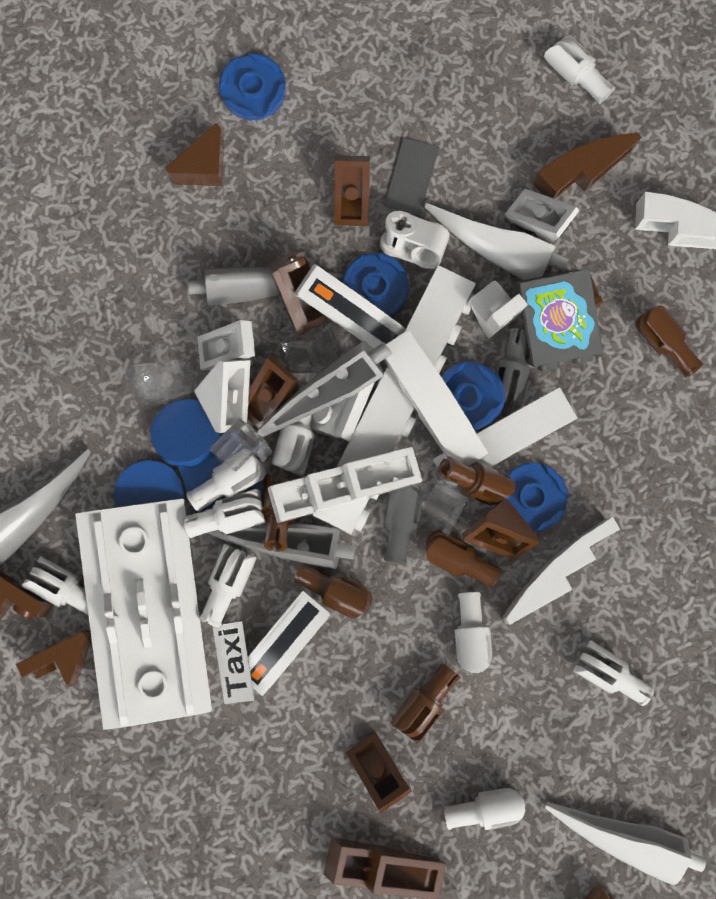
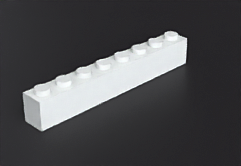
M439 265L405 332L407 330L411 331L438 373H440L447 357L441 355L446 344L454 345L462 329V326L457 325L461 314L469 315L472 309L469 300L474 296L472 292L476 284ZM387 366L384 376L381 378L337 467H341L346 463L400 450L396 448V445L401 435L408 438L416 422V418L411 416L415 407L400 387L399 380L389 366ZM379 495L373 496L371 498L377 500ZM370 497L313 513V517L349 535H352L354 529L361 532L370 514L364 510Z

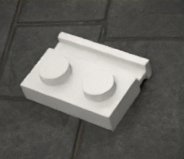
M374 383L357 394L314 413L310 428L317 433L338 439L342 438L350 442Z

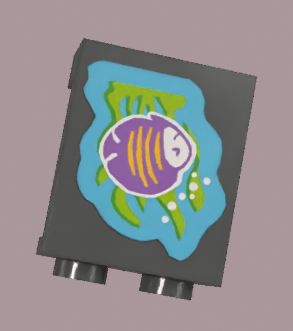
M579 268L513 282L515 296L520 294L528 304L522 311L530 354L527 357L529 365L533 367L538 366L539 371H546L558 368L561 361L572 359L573 364L592 361L594 354L603 353L590 269Z

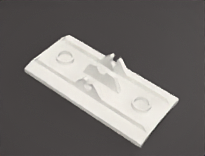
M184 499L76 513L103 730L211 712L212 706L190 542L184 527V523L187 522L183 520L184 516H186Z

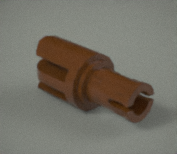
M659 305L636 319L635 327L658 355L663 354V356L668 355L685 378L691 376L703 366V362L699 360L685 343L686 332L664 306Z
M447 456V459H442L438 467V476L440 478L458 484L464 495L490 506L503 501L504 498H509L515 492L516 485L510 476L479 462L466 465L453 457Z
M266 474L262 497L263 509L261 511L264 514V519L267 521L264 547L272 551L273 543H275V538H277L276 552L287 549L288 523L294 521V519L277 523L267 489L272 486L273 475ZM279 476L277 484L287 482V477Z
M441 530L433 531L428 535L426 541V557L428 561L455 577L467 574L484 583L489 588L495 586L501 575L502 568L476 556L474 546Z
M303 563L295 576L294 583L300 584L321 595L323 605L347 617L357 618L367 612L372 605L373 598L371 592L364 585L340 573L329 576Z
M442 663L424 688L420 687L417 689L415 687L391 719V725L413 741L419 743L444 711L441 708L443 706L441 702L461 677Z

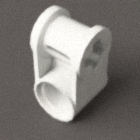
M393 211L387 216L385 221L386 232L383 233L380 239V247L384 253L415 263L426 269H434L440 265L449 240V232L443 225L415 217L404 211ZM403 221V227L400 231L398 230L400 222ZM394 237L398 238L395 247L392 246Z

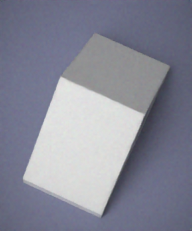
M250 360L219 361L194 390L215 432L225 433L247 430Z

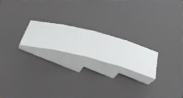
M407 330L386 345L392 354L384 359L399 380L400 387L418 411L419 418L446 457L450 456L466 465H471L486 456L488 452L474 428L411 331Z
M559 387L477 433L488 452L486 456L477 462L492 467L576 420L577 416L561 388ZM444 453L433 459L437 468L442 459H447ZM444 479L449 490L458 486V484Z
M413 447L346 463L341 467L309 474L304 478L276 484L267 489L276 521L280 523L422 482V477Z
M614 518L604 519L576 537L548 560L522 588L502 616L504 623L510 625L571 591L572 588L566 576L596 560L590 546L620 530Z

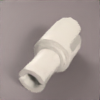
M566 35L545 52L544 58L571 86L580 84L599 104L604 102L614 91L615 86L594 68L596 59L571 35Z
M313 414L280 430L272 464L293 474L304 475L315 434L310 428Z
M243 450L215 467L212 478L192 491L187 492V497L194 509L200 512L221 497H231L240 494L261 481L266 475V468L250 451Z
M254 489L216 500L212 509L184 516V522H188L184 523L188 537L193 538L215 530L229 534L265 523L264 514L261 513L263 508L260 491Z
M224 544L208 581L212 592L202 615L199 617L201 621H208V624L221 627V622L231 599L241 596L257 557L252 555L246 557L245 552L239 549L233 552L232 546Z
M40 556L37 560L38 565L65 581L36 567L32 568L29 575L40 584L57 592V595L27 579L24 580L21 587L58 607L69 604L88 615L85 588L78 585V576Z
M480 592L458 594L461 626L454 630L456 656L461 667L470 673L485 671L492 661L490 628L482 623Z
M592 640L589 641L586 647L611 662L610 666L586 653H582L580 660L604 676L601 679L578 665L575 666L573 671L608 693L620 691L641 706L648 704L651 699L640 693L639 690L653 696L654 686L631 674L627 662Z
M511 788L479 792L478 797H475V801L444 806L448 830L474 824H480L481 827H485V830L511 826L518 823L525 813L523 797L518 791Z

